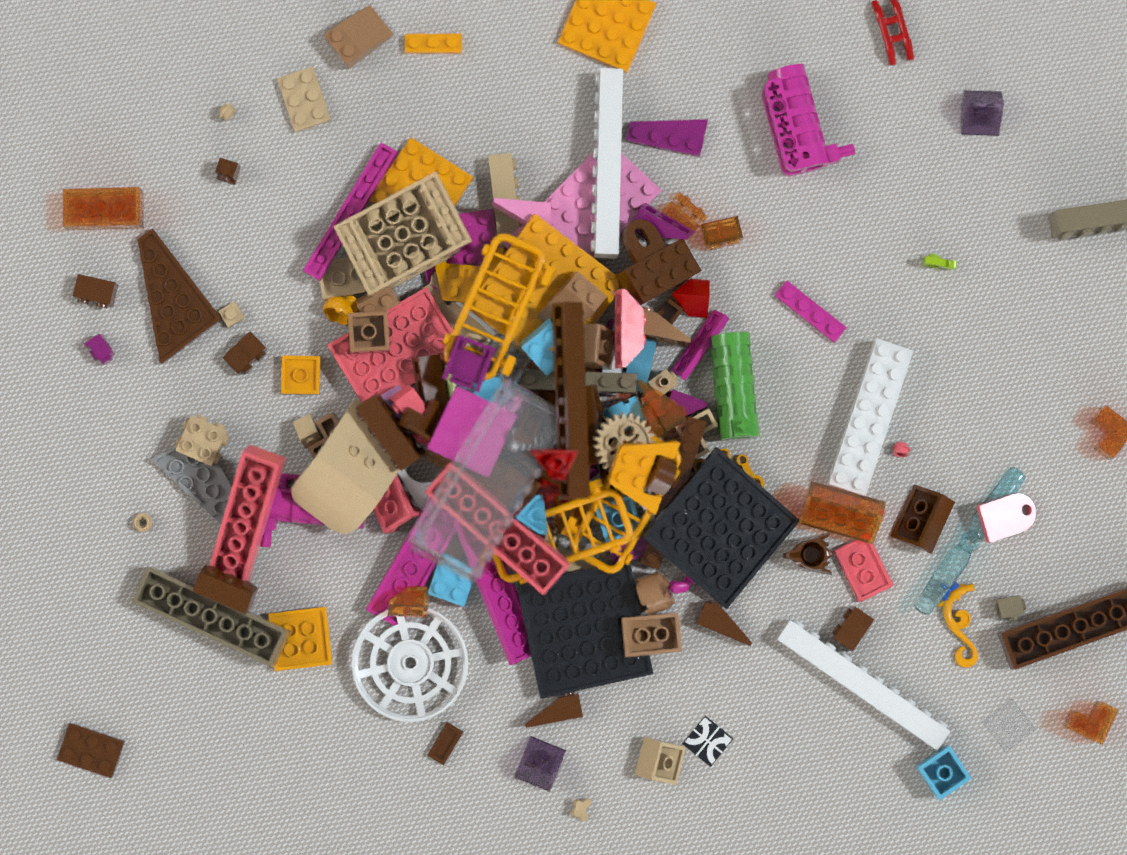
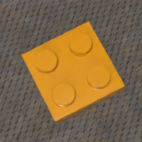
M282 355L281 394L320 395L321 356Z

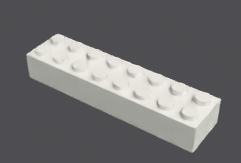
M880 339L874 341L826 484L827 486L860 497L866 496L913 350Z

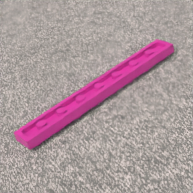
M382 142L379 144L303 269L304 273L321 281L343 245L334 226L364 210L397 156L398 152Z

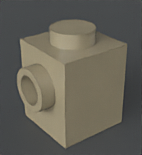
M1020 595L994 600L998 619L1008 618V621L1017 620L1019 615H1023L1024 610H1026L1025 601L1023 598L1021 599Z

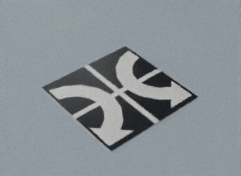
M705 715L682 744L711 767L734 738Z

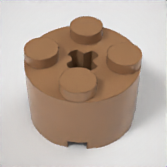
M657 571L636 579V582L639 583L636 585L637 593L642 606L647 605L648 610H646V613L648 615L669 609L675 604L674 596L672 593H669L667 588L669 581L666 575H662V573Z

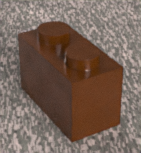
M78 274L73 297L78 299V303L88 305L89 302L96 303L97 307L107 309L108 306H114L118 284Z
M855 606L845 611L842 616L844 621L841 625L837 624L832 631V634H834L832 639L852 652L875 620Z

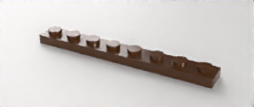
M688 416L678 448L681 455L678 469L681 472L676 481H673L666 494L662 496L655 519L689 479L707 422ZM647 542L641 563L659 569L664 555Z

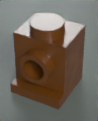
M219 158L215 171L218 175L217 180L235 185L241 169L240 165L236 162Z

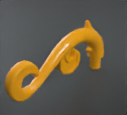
M973 583L967 585L959 584L956 590L950 592L949 598L946 601L942 600L937 605L942 607L943 617L949 629L972 651L971 658L965 659L962 656V652L966 648L961 646L954 655L956 663L965 668L975 665L979 657L975 645L960 630L969 626L971 616L966 610H958L954 616L960 617V621L955 622L952 616V605L956 599L960 601L961 596L966 595V592L975 591Z

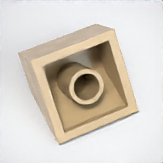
M644 737L635 775L677 785L686 747Z

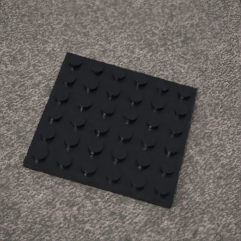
M715 447L642 534V537L718 603L728 609L800 520L718 447Z
M631 563L629 565L624 564L620 571L613 574L603 572L598 568L563 574L544 595L529 582L516 585L540 699L654 674L650 655L625 657L621 618L641 616Z

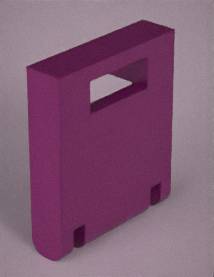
M458 335L442 379L447 380L448 375L451 374L449 382L471 390L474 383H476L475 391L480 392L495 348ZM466 343L484 349L482 356L464 350Z

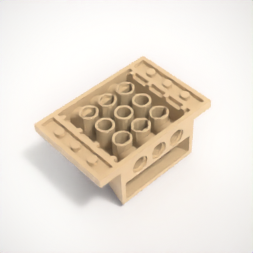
M437 172L426 176L334 226L370 296L386 287L395 288L461 253L459 248L472 242Z

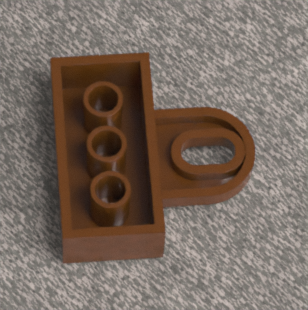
M643 219L634 220L624 228L622 242L634 265L623 270L615 277L621 288L626 289L640 306L702 271L684 239H679L666 246L656 227ZM635 229L639 230L647 244L646 247L640 244L635 235Z

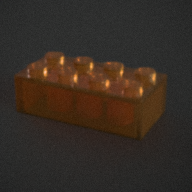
M140 187L63 189V227L66 230L143 229V190Z
M811 481L801 508L799 524L873 544L884 517L886 502Z

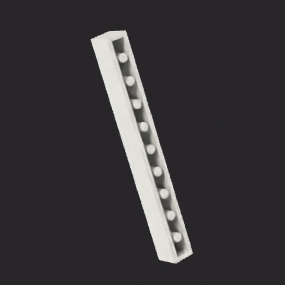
M600 68L599 73L595 74V85L598 86V92H595L594 104H598L597 111H594V122H597V129H594L593 140L597 141V146L593 148V159H596V166H593L592 177H596V184L592 185V196H595V203H592L591 214L595 215V222H591V233H594V240H591L590 251L594 252V258L617 259L619 255L623 69Z
M796 619L793 622L788 620L776 640L938 751L951 732L946 729L948 727L946 723L940 719L937 722L933 720L930 712L924 708L921 710L916 708V703L910 698L906 697L903 699L900 697V692L894 687L890 686L887 688L883 685L884 680L875 674L873 677L867 674L868 669L858 663L856 666L851 663V657L845 653L841 655L835 651L836 647L829 642L825 644L819 640L820 636L815 632L810 631L808 633L803 629L804 625Z

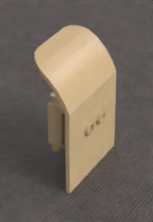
M357 398L352 401L316 457L299 476L291 492L294 501L330 529L344 534L353 532L363 523L400 471L399 468L396 469L393 466L390 455L381 449L377 437H373L368 431L369 426L366 422L361 421L357 416L356 407L362 403Z

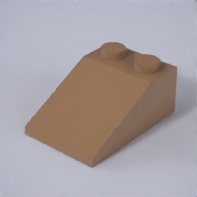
M370 5L337 24L324 34V37L347 68L351 69L394 34Z
M572 271L537 316L542 321H546L548 318L553 321V303L582 302L584 323L607 296L579 272Z
M642 307L646 317L644 325L646 338L688 347L691 340L688 336L659 314L652 312L653 309Z
M679 613L621 618L625 657L682 652Z

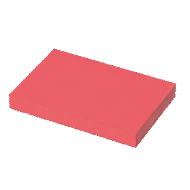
M869 534L834 550L836 552L835 556L859 603L894 586Z

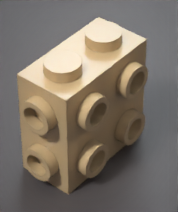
M198 414L197 417L191 415L190 419L187 418L183 425L185 430L182 437L179 436L175 443L176 451L214 467L221 460L222 454L220 452L222 447H226L229 442V432L225 430L226 426L215 422L213 425L208 423V418Z

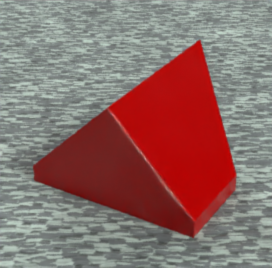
M690 279L672 293L688 317L707 318L710 280Z
M556 448L532 449L530 451L551 479L564 480L578 453V451Z

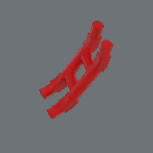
M873 0L871 5L883 38L889 66L897 64L892 44L895 42L903 41L908 61L915 59L913 45L898 0H890L895 16L884 18V13L878 0ZM898 23L900 34L889 36L887 25Z

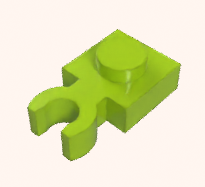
M929 254L923 258L922 266L955 270L957 268V261L945 260L940 258L938 254Z

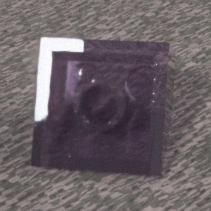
M963 91L961 135L999 136L1004 108L1002 91Z
M530 736L514 777L550 792L566 750Z

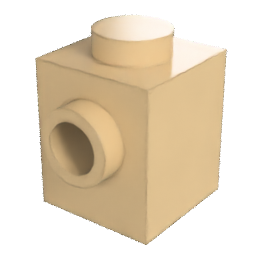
M665 369L650 380L647 385L655 393L656 397L660 399L678 385L676 382L678 378L672 370L669 372Z
M310 414L293 421L298 437L305 449L322 440Z

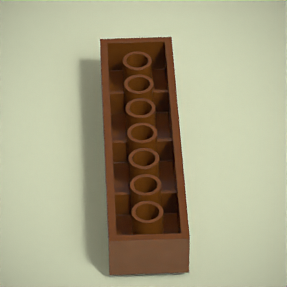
M1127 587L998 632L997 634L1010 669L1016 670L1126 631Z

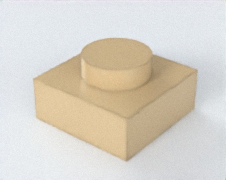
M235 301L219 310L228 328L245 319Z

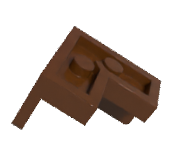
M431 398L423 414L407 407L398 424L430 442L446 406Z

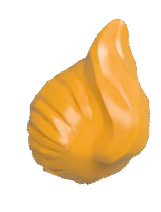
M352 295L330 297L322 307L323 313L330 322H338L342 325H349L348 313H360L357 307V298Z

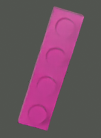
M786 281L775 295L776 298L833 343L837 341L847 328L789 281Z
M715 309L672 367L671 370L676 376L683 380L687 379L712 344L711 336L719 334L730 318Z

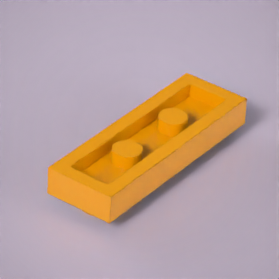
M462 33L405 34V54H462Z

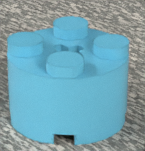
M638 396L629 398L628 402L617 403L603 411L605 418H610L611 420H613V414H617L620 418V413L623 412L626 417L628 413H632L633 418L638 415L640 416L639 421H648ZM629 426L624 428V433L630 430Z

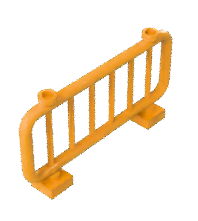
M503 233L495 236L490 245L485 244L481 253L485 257L452 333H447L442 343L446 345L443 355L447 364L462 327L501 343L502 345L496 358L492 357L491 361H494L490 371L486 373L484 380L495 377L499 369H502L501 373L510 377L517 358L510 355L508 359L504 358L538 279L541 280L540 284L548 288L556 271L555 268L549 265L547 269H544L546 257L542 249L512 235ZM506 241L537 255L538 262L535 269L495 252L498 244ZM493 256L533 272L528 285L524 286L487 270ZM487 273L524 289L525 292L520 303H514L480 288L485 274ZM479 291L516 307L517 310L512 322L472 306L477 292ZM470 309L509 325L504 340L465 324L464 322ZM465 346L466 350L482 356L483 352Z
M653 436V437L650 438L651 440L656 441V442H658V441L665 442V441H663V440L657 438L656 436ZM613 439L609 447L614 445L615 439ZM677 451L676 457L673 459V461L677 462V472L674 481H676L681 472L678 469L681 462L679 451ZM609 473L604 480L605 485L600 487L601 491L609 489L611 485L607 482ZM604 498L600 499L601 502L619 511L618 507ZM594 501L585 514L588 524L594 519L605 526L604 521L594 515L599 507L597 501ZM646 509L642 518L639 519L627 512L631 519L638 522V525L633 532L632 539L626 544L623 552H614L620 556L615 565L609 566L593 556L582 560L609 574L620 571L624 564L629 565L634 555L630 553L653 513ZM572 515L568 520L571 534L574 535L573 540L577 551L580 552L582 550L579 549L578 543L581 537L585 536L589 539V536L585 533L584 521L582 520L579 525L577 524L579 519ZM609 524L611 530L622 536L625 535V532ZM564 527L561 533L568 537L566 528ZM593 537L595 543L599 545L604 544L600 540Z
M603 478L589 482V499H576L545 510L546 518L561 514L574 554L565 557L571 563L610 550V553L622 550L621 546L632 539L633 527L623 498L619 492L613 489L601 491L600 487L605 485ZM605 497H613L615 499L626 532L623 537L615 540L600 500ZM594 501L598 503L610 538V542L598 546L595 544L582 505ZM576 507H579L592 548L580 552L577 551L564 513ZM547 523V528H548V534H547V535H548L550 544H551V546H553V547L556 549L555 543H554V541H553V538H552V535H551V532H550V529H549V526H548V523ZM490 549L501 579L510 583L519 581L520 584L528 582L518 573L513 575L507 574L501 558Z

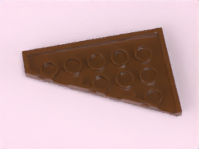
M152 228L137 241L141 254L159 361L161 364H164L220 322L222 318Z

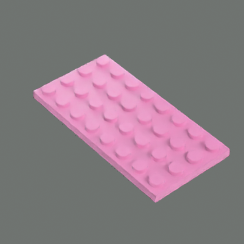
M592 153L545 202L551 203L550 225L594 258V252L590 251L591 240H594V233H591V222H595V215L591 214L592 203H595V196H592V185L596 184V177H592L593 166H596V159H593ZM622 153L619 235L634 220L639 208L645 203L650 204L662 191ZM522 224L512 236L517 237L524 225ZM505 241L502 247L507 250L511 244Z

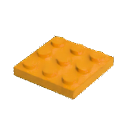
M327 607L268 614L270 621L292 630L276 666H274V671L333 664Z

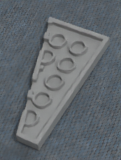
M175 446L151 459L212 517L222 524L232 485L220 463L218 465L215 464L214 467L177 452V447Z

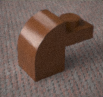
M656 455L646 484L647 490L664 496L675 479L677 462L662 455Z

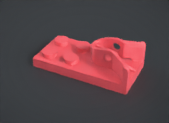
M397 475L373 509L384 534L397 532L400 525L413 517L420 516L422 512L414 507Z

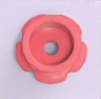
M896 442V445L892 446L893 455L907 457L911 448L905 442Z

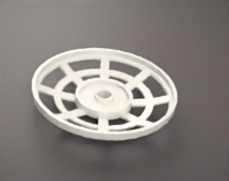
M417 605L397 606L377 615L360 633L352 656L353 677L363 699L378 713L398 721H423L446 710L459 696L468 673L466 645L458 629L441 613ZM403 611H420L430 614L435 618L430 626L416 622H406ZM396 613L398 624L387 629L379 638L369 632L380 620ZM441 621L454 633L460 648L449 650L445 640L436 632ZM407 628H417L426 632L421 640L418 641L409 639ZM400 630L402 641L394 647L384 641L390 634ZM432 636L440 643L443 652L432 654L427 646ZM364 639L375 644L370 656V668L359 670V652ZM379 648L389 653L387 664L376 666V656ZM462 656V673L457 687L447 682L451 670V658ZM408 657L416 660L414 668H408L405 665V660ZM445 659V670L441 678L432 670L434 661ZM389 671L395 680L390 689L386 688L378 674ZM372 675L377 687L385 694L380 704L376 703L367 693L361 678ZM427 679L437 684L430 692L424 695L421 694L420 684ZM401 684L412 686L414 697H403L397 695L396 692ZM442 688L452 694L441 706L425 713L423 701L435 696ZM392 699L402 703H416L418 715H401L391 712L386 708Z

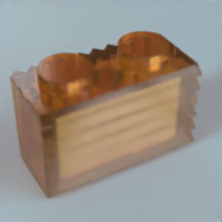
M738 216L700 224L705 249L710 248V251L720 249L721 245L727 243L728 246L740 244L739 241L743 239Z

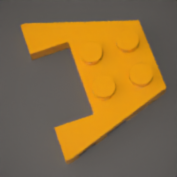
M497 248L495 252L503 255L505 249ZM493 256L487 270L492 271L501 258ZM447 260L436 265L435 269L442 300L465 303L480 266L447 263ZM487 273L485 274L482 283L484 282V280L487 278V276H488L489 274H487Z
M672 440L671 442L658 441L645 444H619L607 482L653 514H656L661 497L646 493L644 490L656 455L675 459L680 442Z

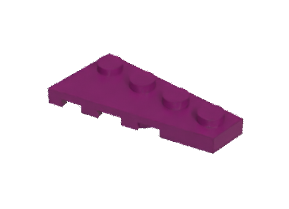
M708 119L631 121L626 141L700 157Z

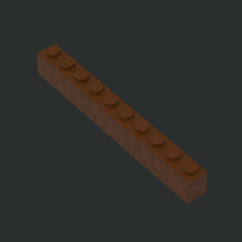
M559 302L552 304L557 449L578 451L566 478L558 480L559 500L590 498L583 328L584 311L582 302Z

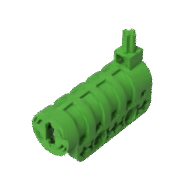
M731 332L711 336V360L719 440L758 438L760 433L758 414L756 412L757 402L754 391L755 382L752 371L753 361L750 351V333Z

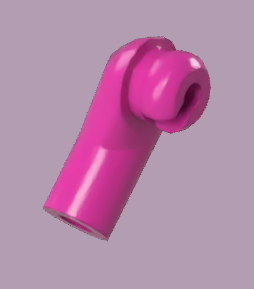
M686 575L683 581L675 582L672 580L667 587L672 593L687 592L694 581Z

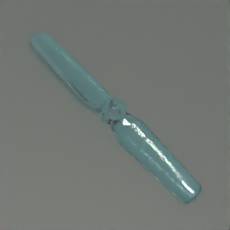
M1010 467L982 504L1009 494H1016L1026 478L1019 469ZM978 511L972 516L969 531L962 535L958 545L947 552L915 602L914 607L920 613L929 615L967 567L971 553L978 548L980 540L985 537ZM970 538H973V543L975 545L970 544L969 546H967V541L965 539L969 540Z

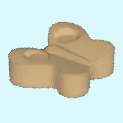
M588 798L575 799L571 815L578 817L579 820L587 821L588 814L586 809L591 805V800Z

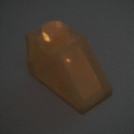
M406 587L389 601L388 616L427 617L428 587Z

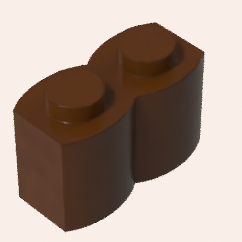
M250 331L222 358L237 374L241 375L243 373L245 375L253 368L251 365L256 360L259 362L267 355L265 352L267 348Z

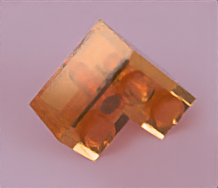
M1107 405L1099 408L1090 420V423L1105 433L1093 449L1106 459L1111 460L1115 458L1127 442V420Z
M1096 700L1089 717L1075 710H1070L1063 728L1103 745L1119 709Z

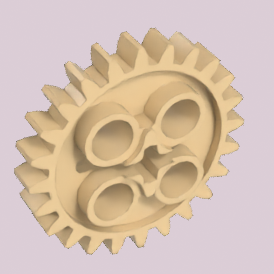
M621 412L619 418L617 414H613V420L606 418L607 424L600 423L603 429L596 430L599 437H593V439L598 441V444L592 447L597 448L598 451L594 455L600 456L597 462H604L602 468H609V473L617 452L616 449H618L619 444H623V440L627 441L625 444L656 442L650 439L655 434L648 433L651 426L644 427L646 420L639 421L640 416L636 415L633 418V414L628 413L626 417L625 413ZM626 426H629L630 433L627 436H625L624 428ZM614 437L615 443L609 447L608 439Z

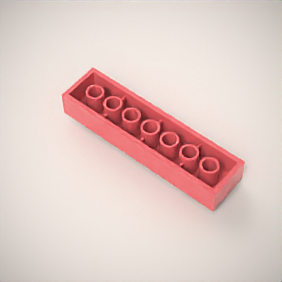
M251 444L242 451L211 559V566L224 573H231L240 580L250 582L286 460L285 457Z
M450 462L425 491L427 495L541 594L544 595L569 567L571 562L533 529L516 519L517 515L457 463Z

